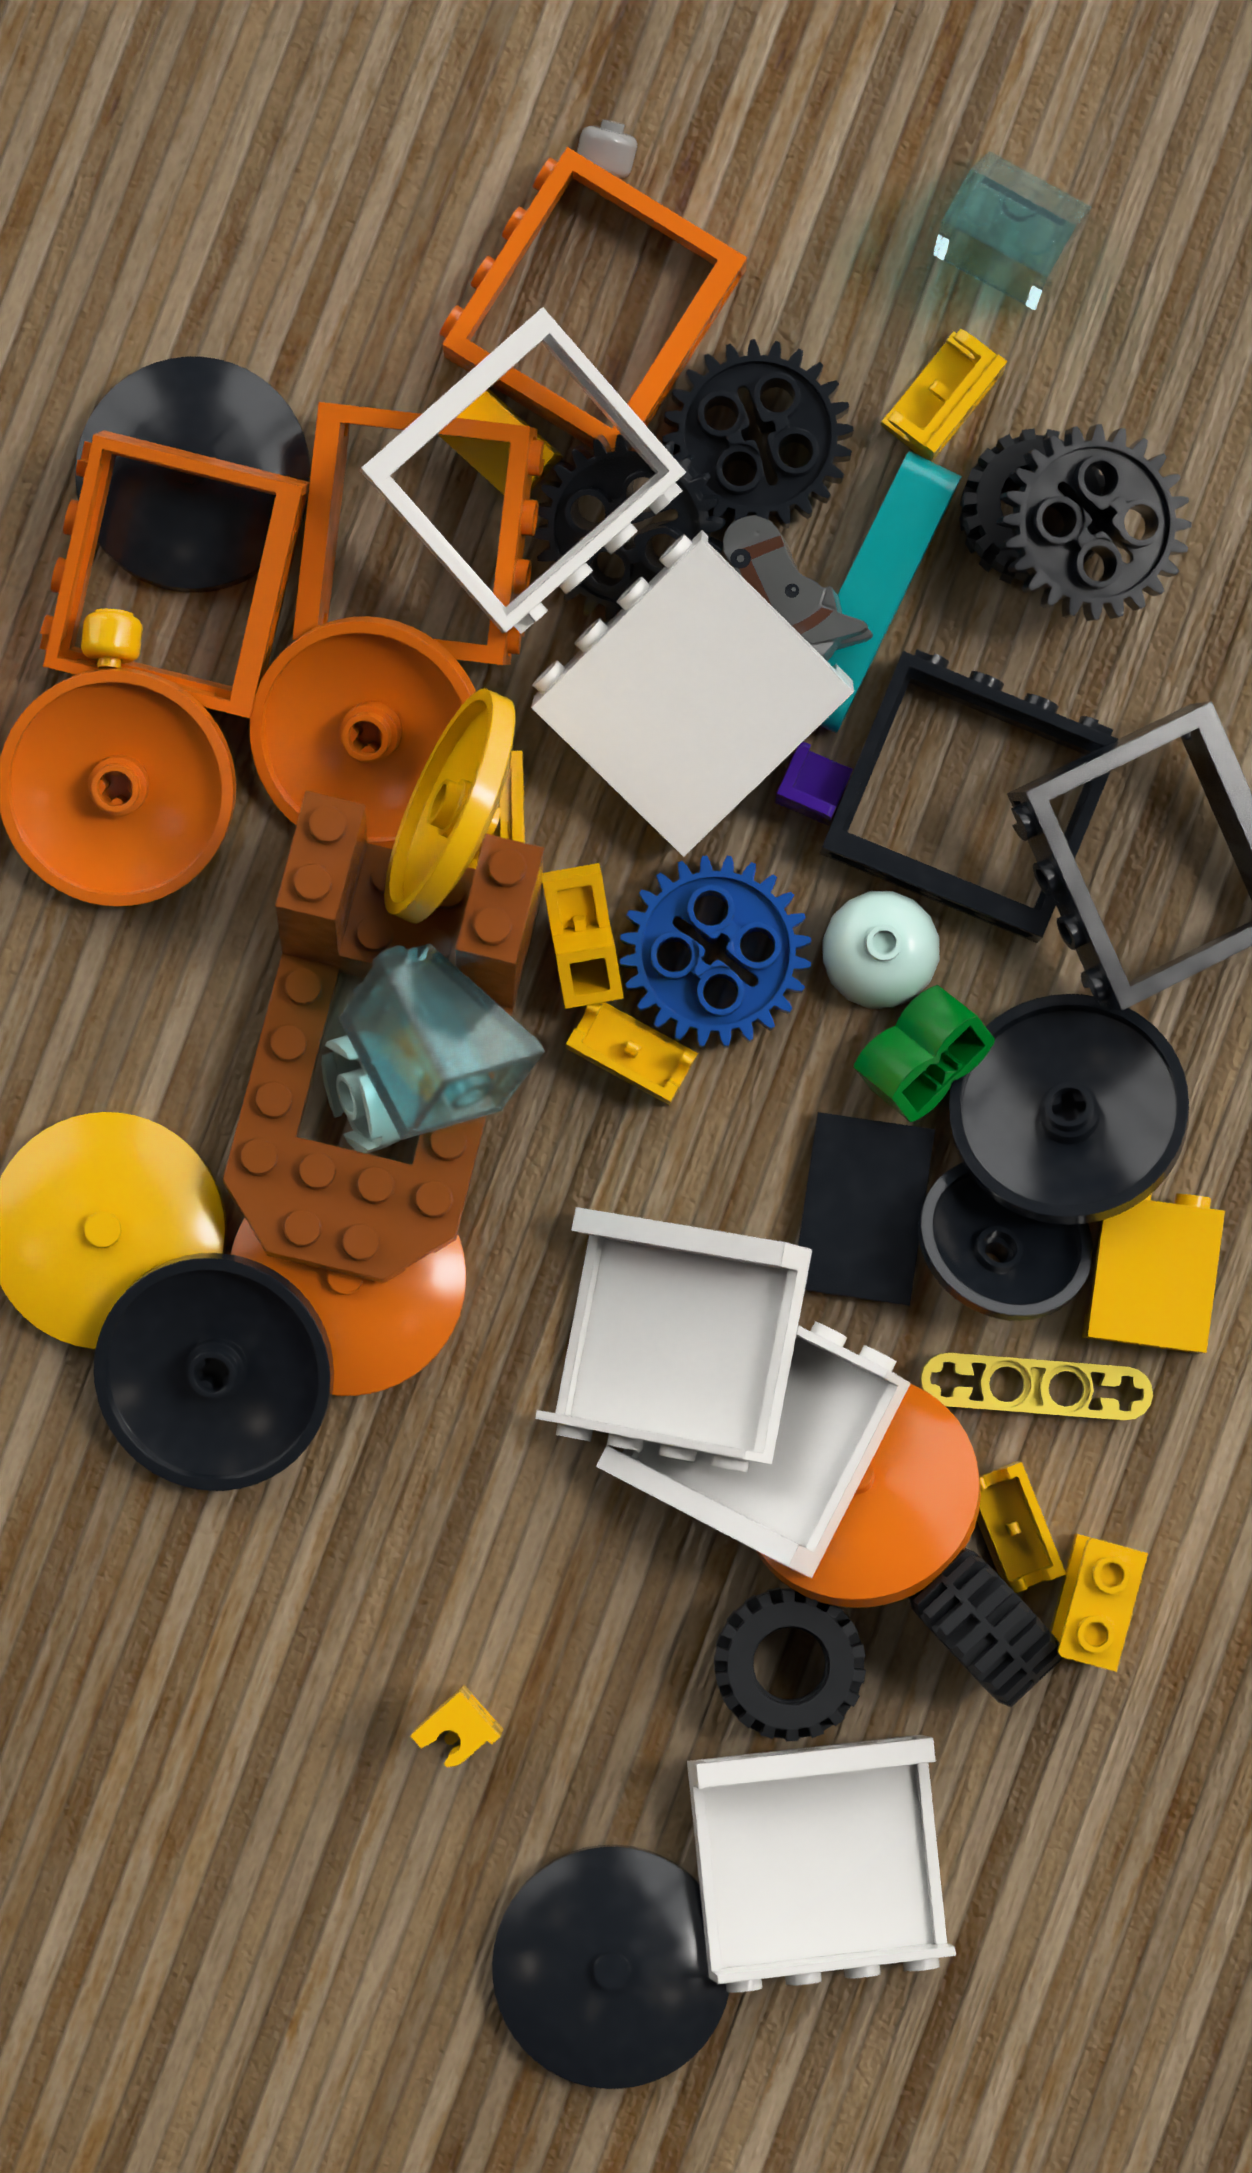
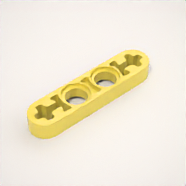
M943 1353L930 1358L922 1367L920 1374L921 1389L934 1396L946 1407L1132 1420L1140 1417L1147 1411L1153 1398L1152 1385L1147 1376L1138 1369L1125 1366ZM943 1362L953 1363L955 1374L974 1376L972 1363L983 1364L984 1368L979 1379V1390L982 1400L973 1401L969 1399L973 1387H954L951 1391V1397L941 1396L940 1386L931 1384V1373L941 1372ZM1001 1367L1014 1368L1023 1379L1022 1392L1013 1401H1000L990 1391V1378ZM1064 1371L1075 1374L1082 1383L1080 1399L1075 1404L1066 1407L1055 1403L1049 1395L1051 1379L1056 1374ZM1091 1372L1102 1374L1098 1386H1120L1122 1376L1130 1377L1131 1387L1141 1391L1140 1401H1131L1128 1411L1119 1410L1118 1400L1098 1398L1100 1409L1090 1410L1088 1406L1094 1392Z

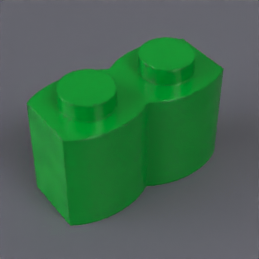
M935 985L920 993L909 1003L895 1026L881 1032L865 1046L857 1057L853 1068L875 1094L909 1122H913L937 1106L948 1092L954 1080L965 1076L981 1063L992 1048L995 1038L975 1013L939 985Z

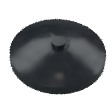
M178 357L155 362L128 375L116 384L103 397L88 419L81 435L75 463V483L78 501L84 478L76 476L77 460L81 459L84 441L92 443L93 434L103 430L310 482L311 476L310 455L303 431L292 409L283 397L270 384L246 368L231 362L208 357ZM116 455L98 543L117 565L134 577L153 586L185 593H202L229 588L258 574L276 495ZM308 494L302 516V521L307 510Z
M1058 994L1021 1003L1002 1013L986 1025V1028L995 1038V1042L978 1066L965 1076L952 1082L949 1112L951 1130L958 1155L969 1175L988 1196L1010 1211L1026 1218L1052 1224L1073 1225L1101 1221L1123 1213L1142 1202L1162 1184L1174 1168L1186 1140L1189 1125V1096L1185 1073L1178 1056L1164 1035L1151 1022L1130 1008L1122 1011L1103 1010L1100 1004L1096 1003L1094 996Z
M199 1253L179 1257L156 1266L136 1280L118 1299L109 1312L97 1340L94 1355V1384L98 1403L109 1429L120 1445L139 1464L161 1478L181 1486L198 1490L228 1491L249 1487L272 1478L296 1461L307 1449L319 1431L331 1402L334 1385V1362L330 1341L319 1315L303 1293L288 1279L275 1270L248 1258L232 1254Z
M598 1845L575 1850L560 1856L543 1866L523 1884L507 1907L498 1928L493 1950L492 1979L498 2007L505 2024L523 2050L537 2063L555 2075L576 2084L603 2089H623L644 2085L663 2078L682 2067L699 2052L714 2033L725 2010L729 1992L726 1991V1983L718 1984L711 1980L708 1974L699 1882L675 1862L652 1851L626 1845Z

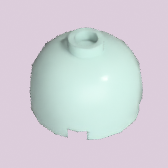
M868 891L849 899L831 917L822 940L823 963L831 984L847 1000L869 1009L893 1008L912 1001L930 984L940 960L939 935L931 916L915 900L894 891Z
M361 1032L327 1041L325 1046L333 1050V1052L322 1055L321 1065L324 1086L334 1117H339L345 1112L353 1131L343 1134L348 1144L355 1151L367 1154L402 1140L419 1121L424 1104L423 1092L429 1089V1076L423 1061L418 1056L412 1058L407 1048L386 1034Z

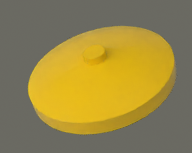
M485 688L476 691L459 708L434 747L411 795L392 849L384 890L385 907L390 914L411 923H419L426 919L462 877L485 835H492L501 814V809L497 806L506 781L513 745L515 709L510 699Z
M98 1112L63 1120L43 1130L26 1143L9 1162L0 1177V1285L10 1302L24 1318L49 1336L65 1343L96 1349L101 1328L115 1303L136 1280L156 1266L187 1255L225 1253L227 1237L226 1213L220 1190L210 1169L200 1155L181 1137L149 1119L118 1112Z

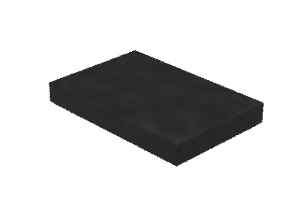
M821 1112L817 1113L798 1246L812 1249L805 1291L910 1306L919 1246L918 1220L926 1197L935 1129Z

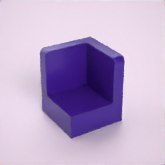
M803 741L796 748L777 792L775 803L829 826L853 769L810 751L811 744Z

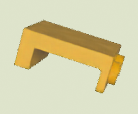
M1176 1193L1175 1203L1152 1201V1194H1150L1131 1209L1101 1220L1089 1313L1085 1314L1082 1338L1197 1354L1207 1353L1225 1211L1210 1209L1211 1198Z
M1075 1533L1065 1570L1066 1575H1064L1049 1630L1059 1641L1058 1654L1060 1656L1117 1672L1148 1553Z

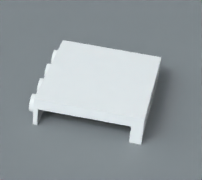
M703 530L692 540L686 535L678 538L659 559L665 567L649 583L641 576L630 585L617 600L622 609L607 624L600 618L593 622L574 643L580 651L565 666L558 660L553 662L532 685L538 692L534 695L531 708L683 857L854 693L853 680L837 664L832 667L708 543V535Z
M576 1207L571 1231L589 1235L560 1391L555 1413L537 1410L535 1419L558 1423L555 1435L591 1442L593 1430L609 1433L607 1445L642 1452L644 1440L661 1443L659 1455L694 1462L697 1450L714 1453L712 1466L747 1472L749 1460L772 1464L812 1249L781 1241Z
M815 1321L811 1331L800 1326L797 1328L772 1464L749 1460L747 1472L712 1466L714 1453L697 1450L694 1462L659 1455L661 1443L644 1440L642 1452L624 1449L622 1453L607 1445L596 1467L783 1565L812 1578L911 1383L892 1372L896 1364L895 1360L865 1345L859 1355L843 1348L847 1340L846 1336Z
M913 1735L687 1761L708 1974L711 1980L718 1984L726 1983L727 1992H747L762 1989V1979L785 1976L786 1985H805L821 1982V1972L844 1969L845 1978H864L880 1975V1965L903 1962L904 1971H922L939 1968V1958L956 1956L955 1946L947 1943L928 1764L936 1762L932 1737Z

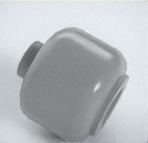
M602 119L601 127L588 126L583 129L577 153L617 178L624 179L632 170L638 143L633 136L623 133L624 124Z

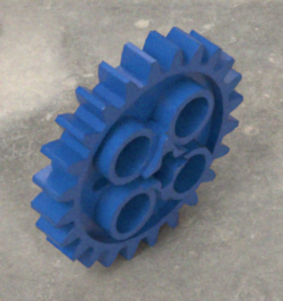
M704 855L700 862V872L692 874L688 866L683 861L678 862L679 880L673 883L664 874H657L656 879L661 890L659 895L656 896L643 889L639 892L641 901L647 907L646 912L628 910L626 918L639 928L638 932L624 933L620 936V942L635 948L634 954L620 959V967L637 969L638 972L636 976L625 983V987L627 990H645L646 995L638 1003L637 1009L641 1012L656 1006L660 1011L656 1017L654 1027L659 1029L670 1020H673L677 1023L675 1040L679 1042L689 1029L697 1030V1041L701 1048H704L710 1033H718L723 1048H729L731 1031L739 1030L748 1043L752 1042V1024L758 1021L769 1031L773 1030L775 1024L769 1011L775 1008L780 1012L789 1014L793 1008L783 994L785 991L802 993L805 988L799 980L792 977L793 971H805L811 967L810 961L796 956V950L803 949L811 944V937L794 935L793 931L794 928L805 921V914L795 913L787 915L785 909L791 903L794 894L788 892L775 898L771 892L777 877L773 874L761 884L754 881L756 864L753 862L740 875L734 873L732 856L726 857L721 871H713L708 856ZM708 895L716 896L726 904L728 913L720 924L714 926L705 925L695 917L693 907L701 897ZM677 917L682 918L711 944H715L720 938L728 943L725 952L727 957L741 968L752 973L758 979V984L754 987L749 986L720 960L714 961L711 966L704 963V947L674 927L672 921ZM752 932H761L767 935L772 940L774 946L772 956L760 963L746 959L740 949L742 938ZM671 941L680 942L687 947L691 955V961L685 969L678 972H669L660 966L656 954L665 943ZM716 978H725L731 981L737 991L735 1003L724 1009H716L710 1006L703 995V989L709 981Z

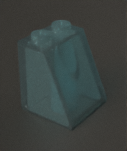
M989 151L970 169L942 219L933 255L1036 310L1092 207Z
M431 944L407 950L404 946H395L376 956L372 962L373 967L363 982L352 992L353 997L339 1017V1021L401 1140L502 1111L545 1052L539 1040Z

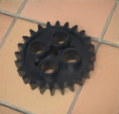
M753 339L750 340L747 356L739 357L736 349L730 343L726 345V362L719 364L714 357L706 354L704 356V367L707 374L702 376L690 369L685 372V379L692 389L691 392L681 389L673 390L672 400L682 408V411L665 412L664 422L678 429V431L664 435L662 444L664 446L670 440L675 442L674 449L679 450V453L673 455L677 462L690 454L695 456L693 464L688 470L692 477L703 473L710 474L711 477L700 490L703 496L710 494L720 495L721 500L714 506L713 516L723 518L729 512L735 514L734 521L752 515L767 520L768 517L776 516L782 527L788 529L790 526L791 510L796 509L806 519L812 516V508L809 501L811 496L826 504L830 501L831 494L823 484L824 481L837 484L842 483L844 473L833 465V462L850 461L852 451L845 446L837 444V441L852 437L854 429L851 425L837 423V420L848 413L850 406L848 402L831 403L830 399L838 391L839 383L836 380L823 385L819 384L818 380L823 370L821 362L813 365L807 371L801 368L803 350L798 349L787 361L781 359L780 342H774L767 356L760 355L758 344ZM776 387L784 389L790 394L793 404L783 412L769 411L760 401V396L764 391ZM740 388H746L749 392L760 432H771L767 438L766 453L778 479L776 485L772 486L767 483L756 442L754 440L744 441L748 438L749 419L737 391ZM714 406H726L734 411L737 422L731 428L719 431L711 428L704 419L705 413ZM794 442L804 445L811 454V460L808 464L799 468L785 465L778 454L784 445ZM738 460L747 462L754 469L755 478L744 486L732 485L725 479L722 473L727 464Z
M1096 424L1089 427L1086 439L1084 440L1081 431L1076 426L1065 430L1064 444L1055 435L1043 439L1046 456L1035 449L1026 452L1023 456L1031 471L1018 468L1010 472L1009 477L1020 489L1019 491H1008L1000 494L999 499L1013 507V514L996 519V524L1011 528L1013 537L1001 542L999 548L1002 550H1017L1019 557L1007 569L1009 573L1026 569L1030 574L1021 589L1024 593L1039 587L1045 589L1041 598V607H1051L1059 599H1062V617L1069 618L1075 616L1081 605H1083L1086 621L1098 620L1103 606L1109 618L1113 619L1123 616L1124 602L1133 611L1144 608L1145 599L1142 590L1151 596L1162 594L1165 590L1157 575L1171 577L1178 574V568L1168 557L1169 555H1178L1188 551L1189 547L1174 538L1175 532L1191 527L1192 522L1176 518L1175 510L1187 504L1189 499L1184 496H1171L1169 489L1181 477L1179 474H1172L1166 477L1161 476L1158 471L1164 464L1166 455L1163 453L1147 460L1144 457L1147 449V439H1139L1129 447H1126V429L1114 430L1106 441L1102 424ZM1089 465L1099 469L1104 476L1105 488L1101 496L1092 494L1085 486L1084 474ZM1059 483H1063L1066 486L1070 498L1062 496L1058 491ZM1047 506L1058 510L1063 517L1064 527L1059 537L1051 536L1043 527L1042 517ZM1129 509L1137 511L1144 519L1145 531L1140 540L1134 539L1125 529L1124 520ZM1098 512L1101 517L1097 525L1100 532L1090 534L1087 530L1092 521L1089 514ZM1117 547L1124 549L1129 554L1130 562L1128 564L1122 561V555ZM1088 550L1096 552L1103 560L1104 571L1099 581L1089 578L1083 569V558Z
M621 433L617 435L615 448H611L603 435H598L593 440V456L586 448L578 445L572 450V456L577 467L561 460L555 465L554 470L562 480V483L547 480L542 484L540 489L553 501L539 503L538 516L547 519L548 524L537 527L533 537L540 540H548L550 546L537 556L538 561L557 562L582 537H585L601 523L590 522L582 517L578 507L581 496L590 495L599 499L605 507L606 518L634 493L633 484L635 479L642 477L650 479L656 474ZM670 440L664 447L673 455L675 442ZM690 454L678 462L686 471L675 482L682 492L660 511L675 509L678 512V518L646 525L634 537V541L631 537L614 552L624 563L625 572L620 578L608 577L599 569L597 562L598 554L607 552L603 546L586 561L593 571L569 593L564 595L563 599L566 602L574 599L581 593L587 597L584 604L585 615L588 616L598 604L605 606L606 621L613 618L622 609L617 600L630 585L641 576L649 583L665 567L659 561L660 557L656 555L652 546L653 536L657 534H667L676 540L682 535H686L692 540L703 530L708 535V543L718 553L723 550V543L709 535L711 532L722 529L726 524L725 519L709 516L708 510L719 503L721 497L716 494L703 496L700 489L711 477L709 473H703L695 477L688 473L695 456ZM648 506L631 523L644 521L656 514Z

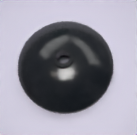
M963 1163L945 1172L934 1183L919 1213V1244L931 1273L951 1296L963 1305L983 1315L1008 1321H1027L1051 1315L1067 1305L1076 1296L1089 1274L1093 1257V1243L1088 1223L1073 1225L1052 1224L1036 1221L1012 1212L988 1196L975 1183ZM986 1253L995 1255L1000 1262L992 1260Z

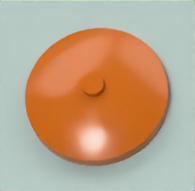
M370 616L348 617L324 623L309 630L283 650L272 662L258 686L250 717V743L259 778L275 805L295 825H297L305 791L364 804L366 808L368 843L393 849L411 795L434 747L456 712L476 690L469 676L454 656L439 642L412 626L395 620Z
M101 668L85 671L58 682L39 695L22 712L11 728L0 756V814L14 848L32 871L46 883L73 898L88 903L104 906H133L152 902L176 892L194 879L213 859L228 833L236 803V776L232 755L220 727L205 707L190 693L177 684L149 672L129 668Z
M244 1218L239 1227L231 1251L232 1255L251 1259L275 1270L296 1286L312 1304L326 1329L331 1345L334 1362L332 1395L358 1396L372 1394L392 1388L415 1376L447 1344L458 1323L465 1300L467 1269L459 1234L456 1241L436 1253L432 1252L405 1268L404 1272L385 1283L267 1256L246 1218Z
M910 1384L813 1577L810 1578L756 1550L757 1554L768 1569L784 1584L796 1592L821 1603L850 1608L874 1607L897 1602L920 1592L930 1585L952 1563L962 1549L966 1547L975 1528L980 1507L981 1485L977 1460L967 1433L945 1405L925 1390Z

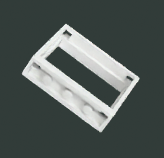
M543 307L360 469V472L496 627L502 633H506L514 626L521 634L548 611L541 601L559 586L567 594L593 571L586 561L604 546L612 554L638 531L631 523L633 519L648 506L655 514L659 513L679 495L682 490L675 482L686 473ZM542 342L656 474L505 607L393 480L391 475Z

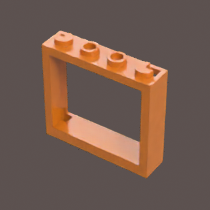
M567 147L558 162L550 157L540 170L533 184V188L539 192L529 208L525 210L519 206L510 217L502 233V237L508 241L496 260L488 255L479 266L470 285L477 290L465 309L456 305L446 318L439 335L445 338L442 343L444 357L470 372L490 354L470 340L572 179H575L714 265L627 403L648 427L746 272L747 257ZM512 367L492 385L498 391L592 449L593 440L598 435H603L611 448H615L616 438L620 432L614 425L612 428L517 369Z
M319 402L292 640H296L309 630L327 623L329 619L350 424L405 430L421 415L420 413ZM455 418L437 435L510 443L493 594L506 607L530 586L532 562L531 560L523 559L526 535L534 536L537 527L539 504L537 500H530L532 476L541 477L545 461V459H542L544 441L537 440L538 429L531 426ZM490 620L487 645L433 639L447 649L456 660L511 665L512 654L520 655L521 638L524 637V632L521 634L513 626L506 633H502Z
M105 430L93 434L92 443L84 441L81 459L77 460L76 476L84 478L79 501L71 499L65 515L63 533L71 536L67 558L59 557L57 559L52 575L51 591L59 594L54 616L48 614L45 616L40 631L42 639L39 649L46 650L43 667L75 675L85 671L100 669L97 668L96 660L87 658L81 648L75 647V642L117 455L276 495L233 686L137 662L121 663V668L149 672L177 684L206 708L250 718L256 691L268 670L310 482Z

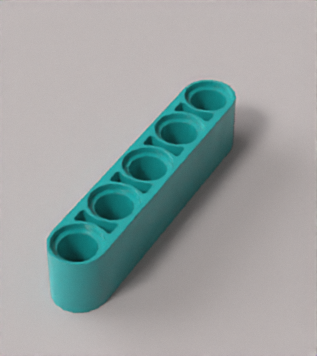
M908 451L837 595L842 614L864 621L872 632L873 637L867 642L835 650L832 657L828 660L832 667L837 664L853 680L854 693L820 724V726L834 733L839 731L962 478L961 475L911 451Z

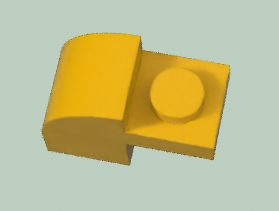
M600 863L543 873L542 883L565 1009L624 999Z

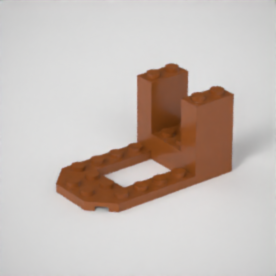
M305 791L275 905L282 955L223 1182L267 1256L385 1283L404 1272L408 1266L432 1252L436 1253L457 1239L541 902L544 847L486 834L482 842L476 869L468 867L449 894L426 919L419 923H411L390 914L385 907V881L392 849L368 843L365 805ZM340 973L454 1000L413 1164L298 1137Z

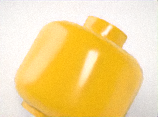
M108 608L96 609L84 618L81 650L87 658L97 661V668H121V663H131L137 660L140 655L142 624L138 618L134 617L133 613Z

